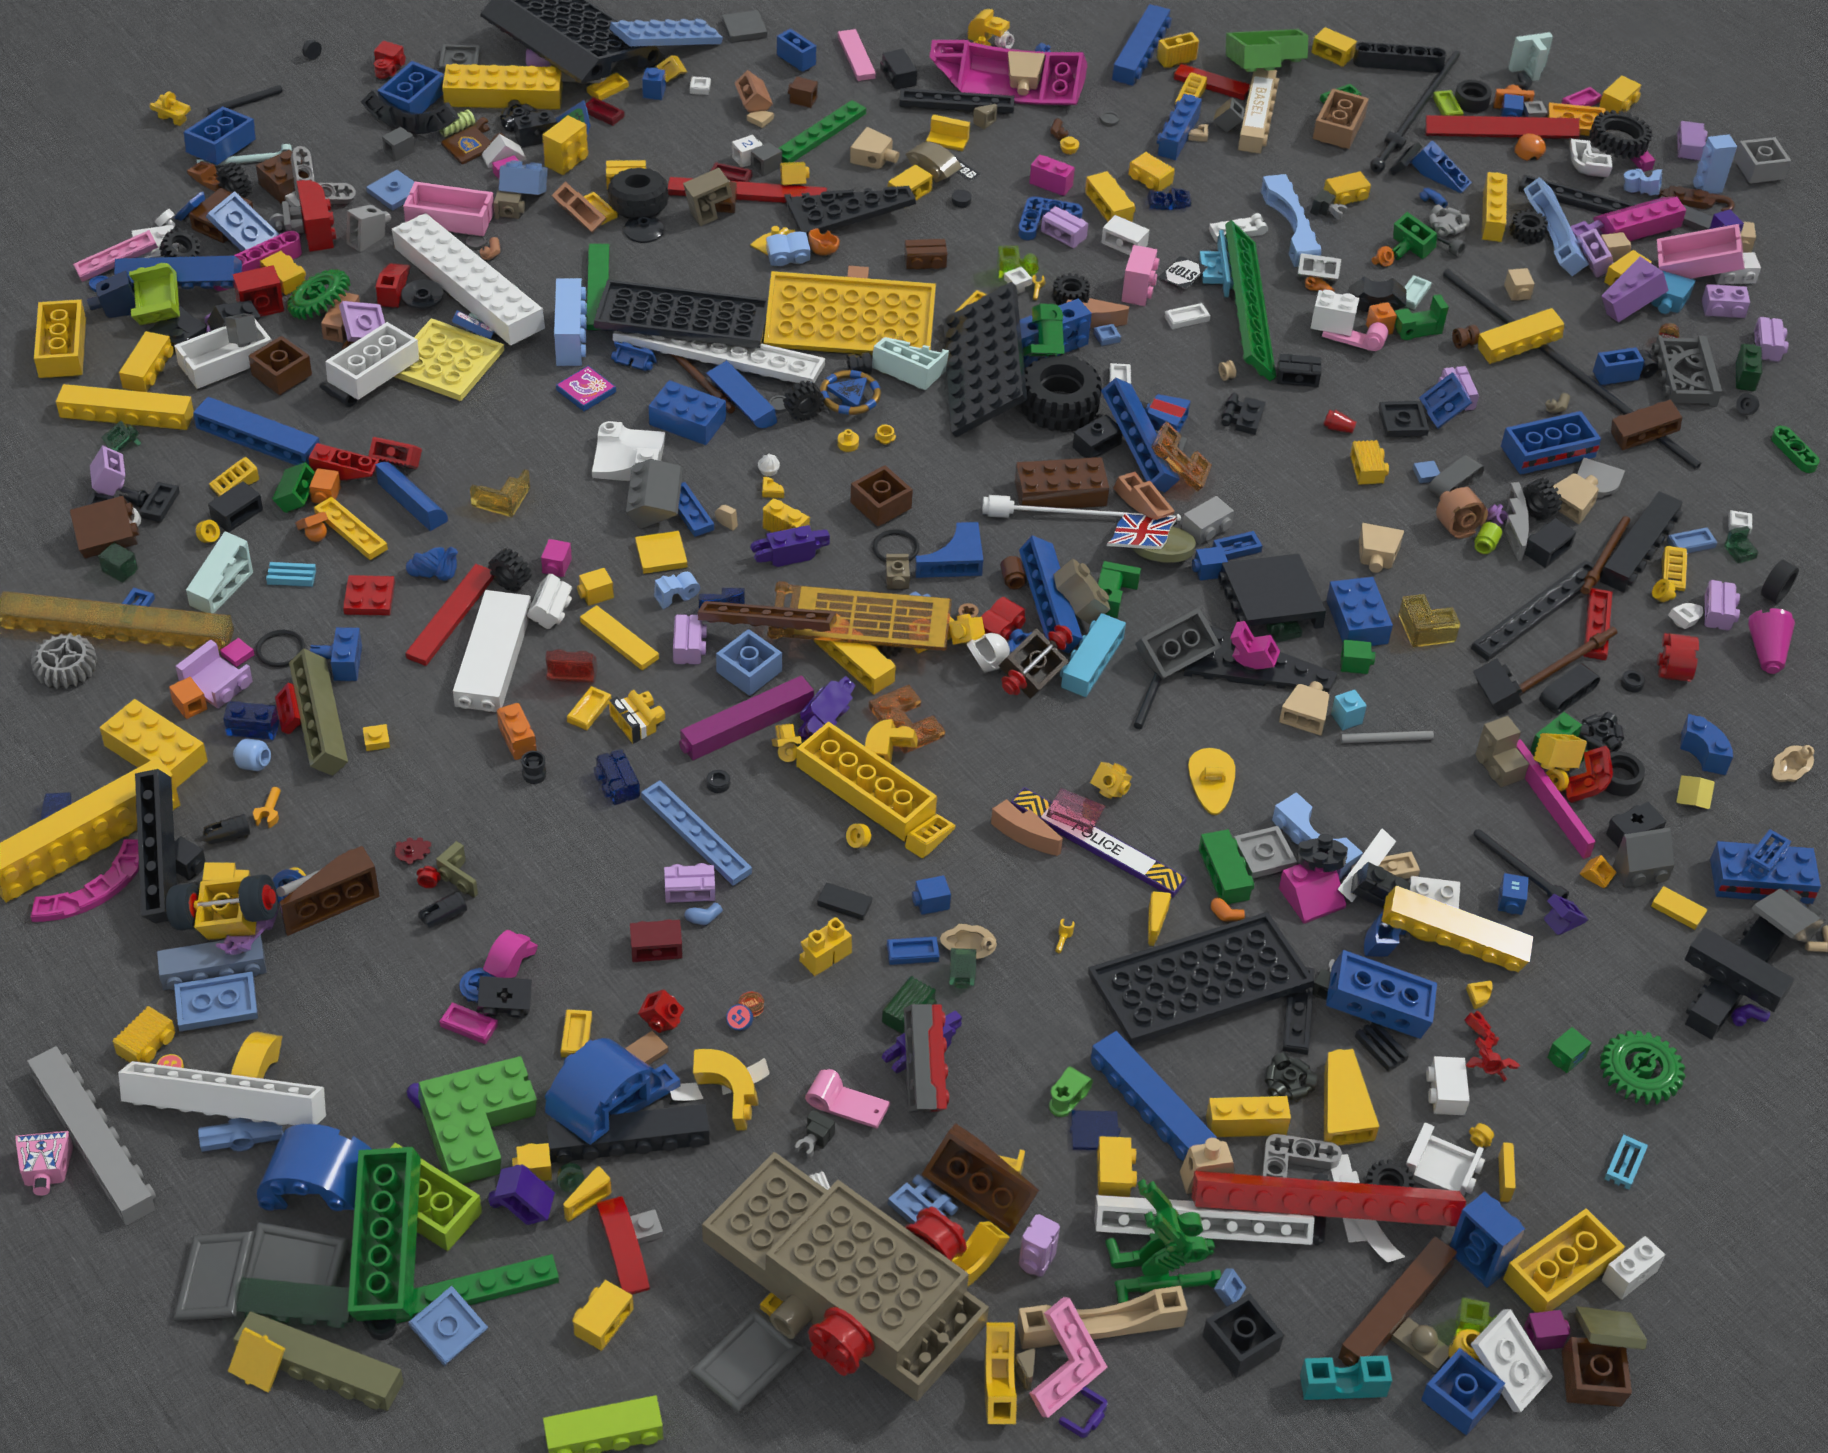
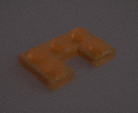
M1165 422L1159 429L1152 449L1158 457L1163 458L1174 472H1177L1185 479L1189 486L1198 492L1204 487L1212 464L1198 451L1194 452L1190 458L1177 447L1182 435L1168 422Z
M910 685L869 701V708L879 721L892 719L895 728L906 726L914 729L918 738L917 748L945 737L944 728L933 715L912 723L905 714V712L921 706V699ZM900 747L904 754L917 749L915 747Z

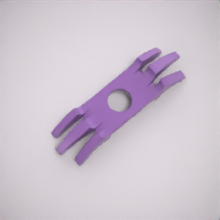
M278 908L274 918L256 922L255 935H227L224 943H217L216 947L224 950L228 955H237L251 950L252 943L266 928L267 930L272 929Z

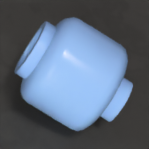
M243 739L235 747L233 757L239 768L260 771L269 764L271 752L263 741Z

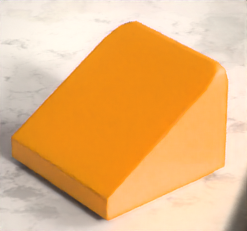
M1599 855L1588 861L1580 875L1594 884L1606 888L1617 872L1602 855Z

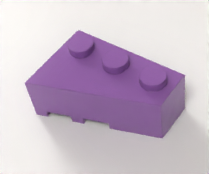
M1640 256L1602 295L1607 315L1620 322L1669 291L1664 272Z

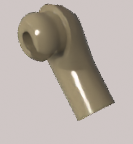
M1562 393L1558 402L1555 399H1552V402H1550V399L1547 400L1545 403L1546 410L1551 414L1565 411L1570 401V395Z

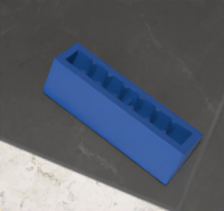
M728 361L706 372L708 378L757 427L768 428L777 423L775 408Z
M380 462L375 465L378 484L429 531L448 522L446 512L389 462Z

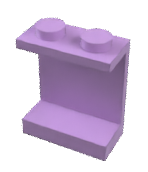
M211 639L175 666L178 680L182 681L191 677L204 693L205 700L217 709L229 702L235 695L246 689L253 682L250 666L246 664L241 669H237L219 656L218 646Z

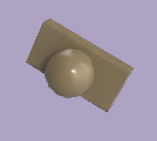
M1409 1317L1392 1335L1391 1340L1435 1373L1450 1358L1449 1347L1438 1339L1437 1332L1428 1325H1418Z

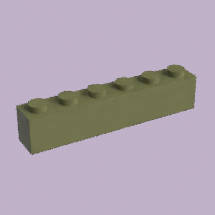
M302 649L289 662L309 763L310 767L333 776L348 763L327 661L326 658Z
M251 1311L233 1338L236 1348L242 1330L245 1327L261 1336L267 1335L269 1340L286 1348L278 1369L287 1372L294 1379L311 1381L320 1389L327 1390L329 1388L346 1399L352 1400L354 1398L362 1401L371 1409L377 1410L380 1408L388 1411L404 1383L401 1369Z

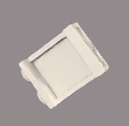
M1424 1123L1406 1162V1166L1409 1168L1408 1173L1412 1172L1413 1174L1412 1180L1431 1189L1460 1191L1463 1197L1465 1193L1471 1194L1476 1183V1179L1472 1177L1474 1173L1480 1174L1485 1159L1481 1158L1484 1149L1478 1147L1477 1152L1472 1153L1432 1135L1435 1126Z

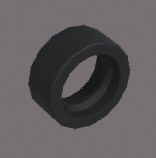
M1478 80L1460 82L1455 92V98L1461 109L1471 113L1486 110L1492 95L1491 88ZM1466 94L1476 95L1480 98L1469 97Z
M1784 559L1779 561L1765 580L1761 589V595L1776 604L1781 602L1794 584L1799 568Z
M1622 751L1611 752L1612 768H1623L1629 771L1634 779L1621 780L1612 776L1611 782L1605 791L1617 796H1630L1636 793L1641 787L1645 776L1643 763L1630 753Z

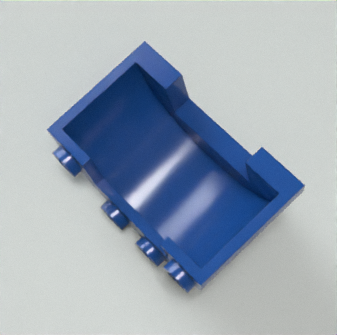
M608 1038L590 1040L575 1054H570L564 1060L563 1067L554 1079L551 1088L545 1094V1113L591 1145L609 1131V1111L638 1089L639 1097L648 1101L665 1088L664 1078L657 1070Z
M299 1124L287 1128L277 1144L258 1187L257 1199L259 1206L268 1211L286 1209L288 1204L280 1195L320 1194L332 1210H355L358 1151L371 1148L354 1136L349 1140L345 1136L339 1135L340 1130L324 1125Z

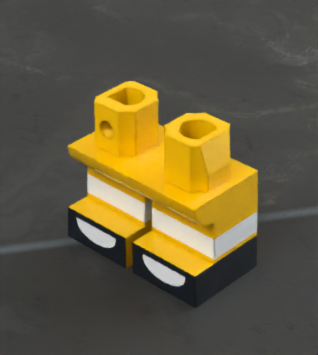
M632 690L628 697L620 700L618 697L609 700L611 718L620 729L622 728V731L632 744L655 733L656 724L665 720V711L661 706L649 708L654 705V699L649 691L637 694L635 690Z

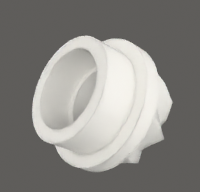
M1005 31L1001 37H995V44L999 48L1010 49L1013 46L1014 37L1008 31Z
M770 453L763 455L758 462V468L765 476L775 475L780 467L777 457Z

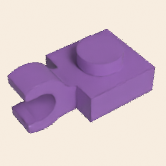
M1600 220L1594 221L1591 224H1587L1584 221L1570 227L1578 241L1577 237L1580 234L1592 229H1596L1601 236L1602 232L1599 228L1604 227V224Z

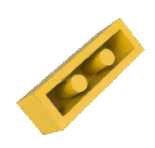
M1108 171L1087 176L1085 193L1107 222L1114 215L1133 222L1135 205L1126 196L1125 191L1119 187L1115 178H1112Z
M147 331L144 333L119 371L123 389L148 392L149 388L154 385L158 374L163 371L167 360L173 355L170 336Z
M1287 1096L1209 1098L1206 1112L1207 1127L1216 1137L1287 1135L1291 1120Z

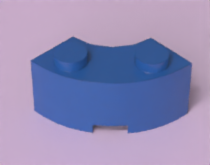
M1688 714L1681 732L1680 749L1688 751L1697 757L1701 763L1702 771L1726 775L1733 759V751L1729 740L1719 728L1704 717Z
M1382 912L1366 933L1364 940L1365 957L1388 956L1399 944V935L1406 934L1407 931L1381 922Z

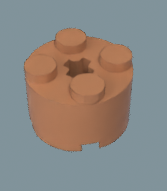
M1469 487L1454 489L1451 492L1446 491L1440 496L1436 517L1456 538H1466L1476 533L1475 529L1479 525L1482 527L1486 522L1488 510Z

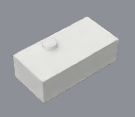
M386 322L325 361L327 382L359 400L419 360L418 340Z

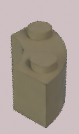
M934 142L920 143L905 153L912 166L917 165L930 173L936 183L948 178L962 168L959 161L950 151Z
M1072 558L1053 574L1056 589L1069 601L1075 615L1091 625L1093 620L1096 621L1101 613L1105 614L1110 610L1107 601L1109 599L1108 594L1099 587L1090 575L1089 568L1084 563L1079 564Z

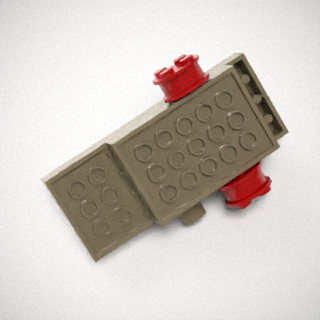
M773 1152L702 1224L704 1243L783 1301L770 1316L773 1326L787 1338L793 1339L809 1322L813 1323L808 1334L813 1344L811 1351L816 1357L825 1359L842 1376L855 1373L859 1368V1361L862 1360L917 1402L986 1326L989 1307L967 1291L969 1274L952 1262L954 1258L961 1257L967 1249L966 1241L963 1237L964 1230L958 1223L951 1222L937 1208L930 1206L918 1212L916 1216L917 1221L914 1224L903 1227L841 1181L837 1180L827 1190L776 1152Z

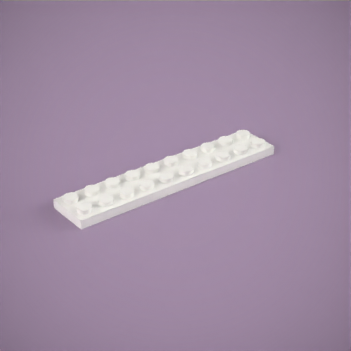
M614 331L613 341L620 343L627 342L634 346L660 351L664 354L700 360L703 363L720 365L728 361L735 369H739L742 372H752L764 377L778 378L782 381L796 383L804 381L806 383L808 380L811 383H815L825 366V358L761 344L760 348L750 349L745 346H727L720 343L709 344L704 341H686L679 338L667 339L662 336H644L638 333H622L621 331Z

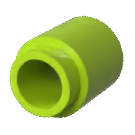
M1484 523L1475 538V549L1481 554H1489L1494 551L1502 536V529L1495 523Z

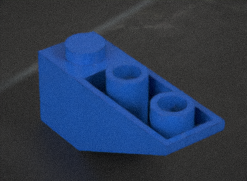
M1433 140L1411 161L1423 176L1459 193H1462L1472 183Z

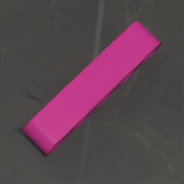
M287 231L234 256L242 261V272L261 268V260L281 250L285 255L295 259L302 254L300 235L295 231ZM214 286V289L217 291L228 290L221 286Z

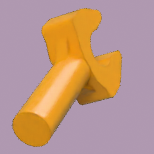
M278 787L271 788L264 807L254 809L253 816L256 826H259L261 819L264 817H268L267 823L269 828L278 822V811L274 810L281 792Z

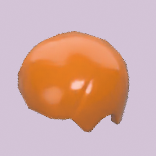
M1524 134L1520 137L1514 149L1515 153L1526 161L1532 157H1536L1538 160L1545 154L1546 144L1538 135Z
M816 228L808 234L809 247L815 254L822 256L831 255L839 248V238L832 235L830 231L821 234L819 229Z

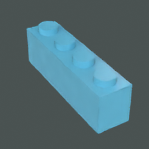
M1103 613L1100 614L1096 621H1092L1089 633L1082 636L1083 639L1079 643L1078 650H1073L1068 665L1061 669V688L1087 697L1123 641L1126 628L1125 622Z

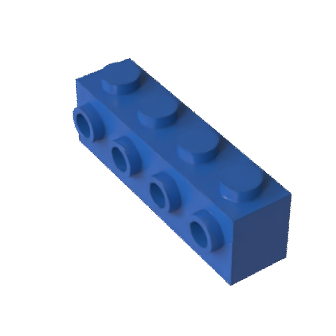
M1184 94L1181 100L1176 102L1175 111H1171L1169 122H1165L1163 133L1158 135V156L1177 160L1189 137L1190 130L1194 128L1200 117L1201 98Z

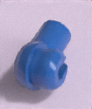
M1424 188V191L1420 192L1419 196L1423 201L1426 202L1430 198L1436 205H1441L1443 208L1447 207L1448 202L1440 193L1430 188Z

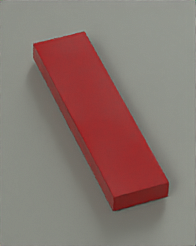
M1180 64L1174 73V79L1184 83L1190 73L1204 76L1207 78V90L1244 100L1250 91V84L1184 64Z
M1591 588L1588 594L1584 644L1589 641L1590 637L1597 633L1601 634L1610 628L1612 591ZM1609 640L1599 649L1594 648L1583 655V657L1606 661Z

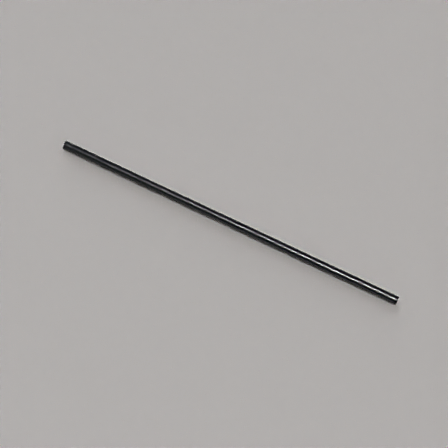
M1444 270L1443 275L1503 322L1508 324L1516 321L1451 270ZM1545 344L1538 347L1624 415L1635 412L1550 346ZM1667 436L1657 438L1659 442L1693 468L1698 469L1702 463Z

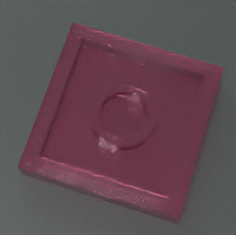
M1061 788L1049 807L1046 816L1091 834L1104 811L1105 805Z

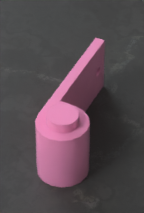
M1376 322L1370 325L1366 334L1352 330L1351 336L1323 331L1322 337L1370 351H1378L1386 341L1388 329L1384 324Z
M832 1069L821 1070L805 1095L809 1105L818 1110L876 1129L890 1107L889 1101L843 1087L839 1074Z

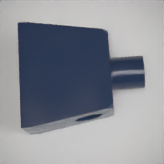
M127 271L98 282L96 284L97 296L87 299L91 311L103 308L108 318L131 315V309L136 308L135 290Z

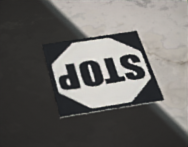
M1179 256L1158 278L1186 289L1208 266Z

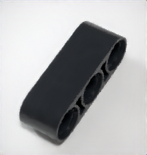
M1581 663L1547 686L1541 693L1539 701L1558 715L1592 692L1599 684L1601 678Z

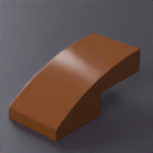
M200 161L187 170L188 174L203 186L213 191L222 188L219 186L218 183L220 182L216 178L218 176L216 175L215 165Z

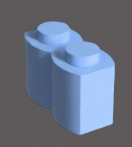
M793 232L787 235L776 234L766 238V249L771 266H784L789 263L802 264L810 260V247L805 232Z

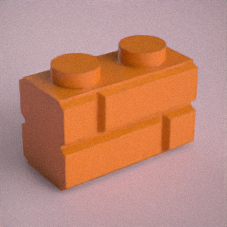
M514 703L499 708L497 710L498 727L514 760L521 759L528 751H537L535 735L520 704Z

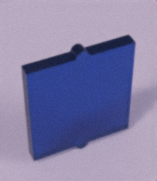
M1072 1110L1071 1112L1072 1126L1070 1127V1133H1072L1073 1150H1097L1099 1136L1119 1137L1121 1129L1118 1127L1117 1111Z

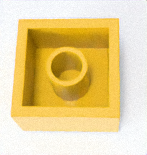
M566 116L543 134L545 167L564 175L588 156L587 128L585 123Z

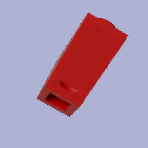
M390 263L380 272L375 286L378 304L386 307H399L402 297L401 292L405 287L410 265Z
M316 443L309 456V466L314 472H316L317 468L339 471L340 480L372 477L376 469L375 465L380 462V459Z

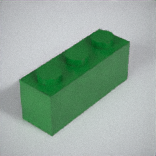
M1229 829L1201 834L1198 850L1218 897L1227 904L1250 900L1251 891L1254 889V880L1246 871L1245 859L1243 856L1240 857L1237 840L1232 838Z

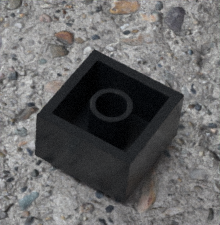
M1249 1293L1206 1319L1202 1337L1237 1378L1279 1352L1284 1334Z

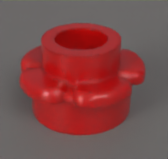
M432 866L419 868L416 873L418 875V884L424 888H434L438 880L441 879L440 873Z

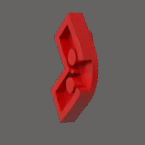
M1607 746L1584 752L1587 772L1569 777L1566 794L1570 803L1601 793L1611 782L1613 769L1610 750Z

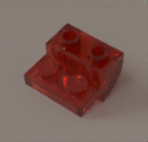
M560 649L546 651L547 680L595 683L598 665L596 656L593 653L586 651L566 652Z

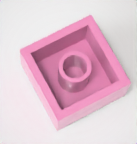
M1133 245L1125 270L1121 302L1145 306L1147 299L1152 298L1154 287L1151 286L1156 285L1158 275L1156 271L1160 258H1156L1157 249Z

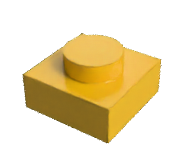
M387 724L363 727L366 751L390 748Z

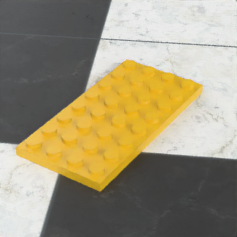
M771 271L764 344L785 349L851 354L869 352L870 355H873L874 346L884 337L910 342V346L922 348L923 345L930 346V350L936 284Z

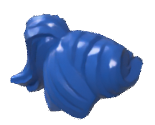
M437 547L423 554L417 552L414 554L413 559L406 563V570L411 576L431 578L435 575L440 580H449L454 577L457 568L456 555L458 551L453 547H449L446 551L443 547Z

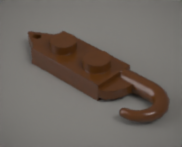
M1669 186V188L1660 190L1659 195H1657L1659 197H1678L1683 205L1707 210V208L1713 207L1715 202L1725 203L1729 206L1722 208V212L1729 209L1732 211L1735 207V203L1731 198L1712 194L1701 189Z

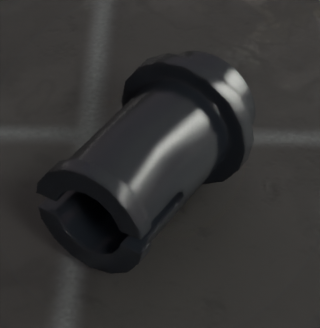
M122 487L120 492L128 495L119 494V497L124 496L125 500L136 504L138 507H142L149 497L145 490L137 491L127 487Z

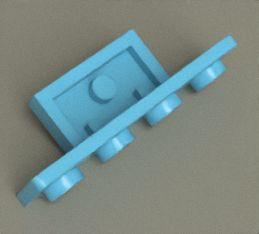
M1219 230L1218 251H1200V264L1208 266L1201 276L1202 283L1223 284L1224 297H1228L1229 290L1233 289L1234 282L1233 278L1230 277L1232 268L1229 263L1230 255L1227 250L1228 241L1224 236V230Z

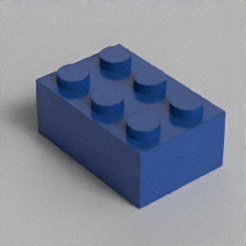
M411 61L377 91L389 103L399 109L412 113H423L443 95L444 73Z
M221 107L184 131L186 153L218 165L256 140L254 119L226 107Z
M670 380L649 405V425L703 445L708 444L726 420V400Z
M1366 577L1330 581L1326 601L1342 642L1344 640L1371 642V646L1388 644L1393 624L1374 578Z
M1483 1192L1462 1209L1450 1247L1457 1251L1455 1259L1488 1288L1506 1273L1509 1263L1515 1257L1525 1228L1516 1217L1511 1216L1501 1206L1498 1200Z

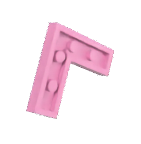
M1067 1297L1060 1299L1044 1315L1069 1360L1029 1393L1041 1416L1049 1418L1107 1368L1071 1299Z

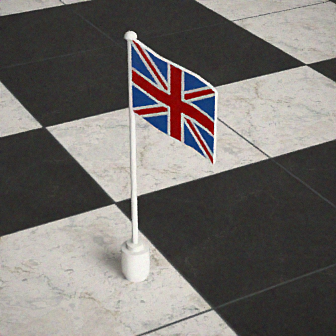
M1000 495L983 497L982 514H987L988 517L1009 518V514H1013L1014 510L1119 516L1122 518L1117 524L1115 534L1107 543V546L1161 549L1167 542L1171 527L1175 522L1181 520L1179 514L1156 520L1140 513L1014 505V501H1010V496Z

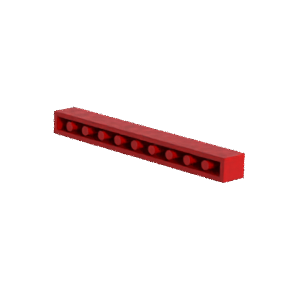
M1194 1171L1192 1199L1195 1207L1457 1226L1462 1209L1466 1207V1200L1461 1192L1453 1190Z

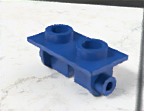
M614 342L617 351L612 352L611 359L616 363L629 366L632 359L634 360L632 367L644 371L651 370L653 363H657L654 353L648 348L643 347L639 349L627 342Z

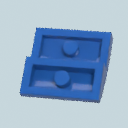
M1453 372L1419 397L1427 409V414L1438 429L1472 404L1468 393Z

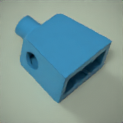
M1663 271L1669 291L1653 300L1651 304L1658 307V310L1663 314H1667L1670 311L1679 313L1690 299L1696 280Z

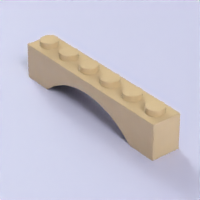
M1181 1286L1154 1289L1145 1295L1113 1306L1084 1310L1076 1309L1092 1340L1184 1327L1188 1311ZM1041 1305L1019 1308L1017 1328L1022 1350L1060 1344L1044 1315L1052 1306Z

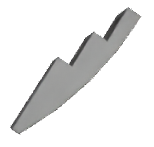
M1519 482L1510 484L1507 495L1509 503L1506 513L1508 517L1504 532L1517 561H1522L1527 545L1529 521L1522 488Z

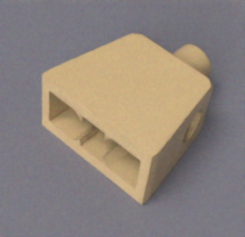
M1008 51L1010 87L1018 88L1017 93L1019 95H1027L1029 89H1036L1038 87L1044 68V53Z
M866 127L850 148V163L880 169L886 161L896 163L899 159V152L892 150L893 140L890 137Z
M1571 474L1555 484L1553 487L1559 489L1557 494H1561L1559 500L1562 501V505H1560L1561 510L1559 512L1580 524L1596 502L1599 491L1598 487H1596L1598 485L1597 478L1589 475L1584 479L1578 474Z
M1362 523L1359 536L1360 562L1369 565V569L1374 573L1381 572L1382 568H1392L1401 546L1404 530Z
M1316 681L1311 682L1309 686L1298 684L1283 704L1279 722L1321 736L1329 701L1328 692L1322 691V684Z
M1209 1138L1205 1144L1194 1145L1189 1148L1180 1169V1175L1187 1194L1192 1193L1194 1171L1235 1174L1233 1160L1226 1142H1220L1216 1138Z

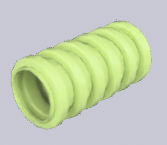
M470 110L460 112L458 114L460 119L452 125L439 130L441 135L448 137V135L458 133L459 130L463 131L464 128L467 129L473 126L475 118Z

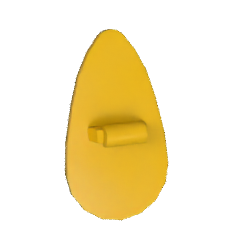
M1200 749L1194 752L1189 759L1188 770L1190 780L1203 808L1211 815H1218L1225 809L1230 800L1235 780V764L1233 759L1220 749Z

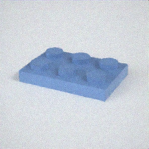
M235 191L206 215V218L241 251H245L280 235Z
M253 972L174 984L179 1032L258 1019Z

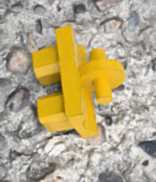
M166 92L164 95L161 94L156 102L149 104L150 109L157 112L158 118L164 120L171 117L173 118V123L178 126L186 122V114L191 111L190 106L177 101L175 94L172 92Z
M793 724L776 725L777 738L771 739L772 746L779 747L778 756L782 761L792 762L797 758V746L795 744L802 743L801 736H795Z

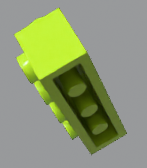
M657 1395L543 1418L548 1453H601L613 1449L621 1451L632 1445H650L663 1439V1425Z

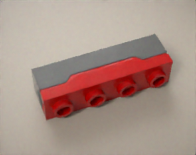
M912 1004L904 1008L909 1112H939L947 1109L949 1103V1091L946 1089L945 1081L948 1076V1066L944 1061L947 1041L943 1037V1027L945 1026L946 1018L945 1013L942 1011V1004Z

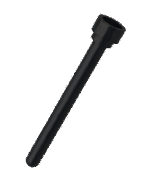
M1476 829L1473 835L1476 839L1525 877H1528L1529 880L1547 893V897L1550 898L1555 894L1565 899L1568 898L1569 891L1564 887L1550 884L1482 830Z

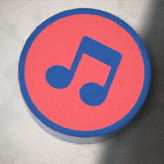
M737 1004L728 1010L726 1020L728 1025L734 1030L744 1031L751 1026L753 1013L745 1005Z

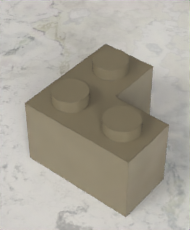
M720 168L683 183L690 213L699 226L718 219L715 204L732 197L730 183Z
M1509 716L1484 724L1475 754L1477 760L1484 765L1490 777L1500 787L1525 779L1529 766L1527 760L1516 748L1521 732Z

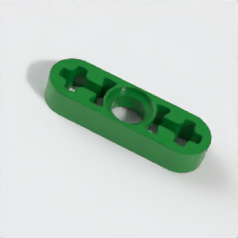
M1786 426L1775 427L1771 437L1772 442L1801 471L1805 473L1815 472L1820 461L1819 457L1790 428ZM1791 447L1797 448L1800 451H1794Z

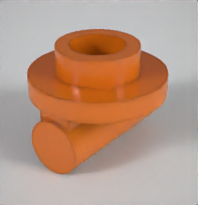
M1388 246L1381 247L1377 255L1372 258V263L1374 265L1379 263L1384 267L1390 266L1394 261V252Z

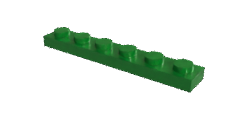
M851 100L778 148L782 151V163L794 162L866 115V108Z
M553 1254L414 1288L412 1318L396 1319V1324L413 1319L451 1286L468 1305H473L559 1283Z

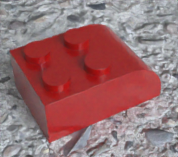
M298 180V195L309 252L334 248L333 240L336 239L335 227L331 228V226H334L333 212H328L331 211L330 199H325L324 190L320 184L310 180Z

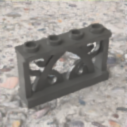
M1658 335L1656 342L1652 344L1651 352L1652 355H1655V361L1659 366V382L1662 383L1663 397H1666V401L1671 399L1673 403H1708L1709 407H1717L1722 389L1707 336L1698 335V338H1663L1662 335ZM1684 361L1689 367L1699 370V372L1694 373L1691 379H1689L1674 368Z

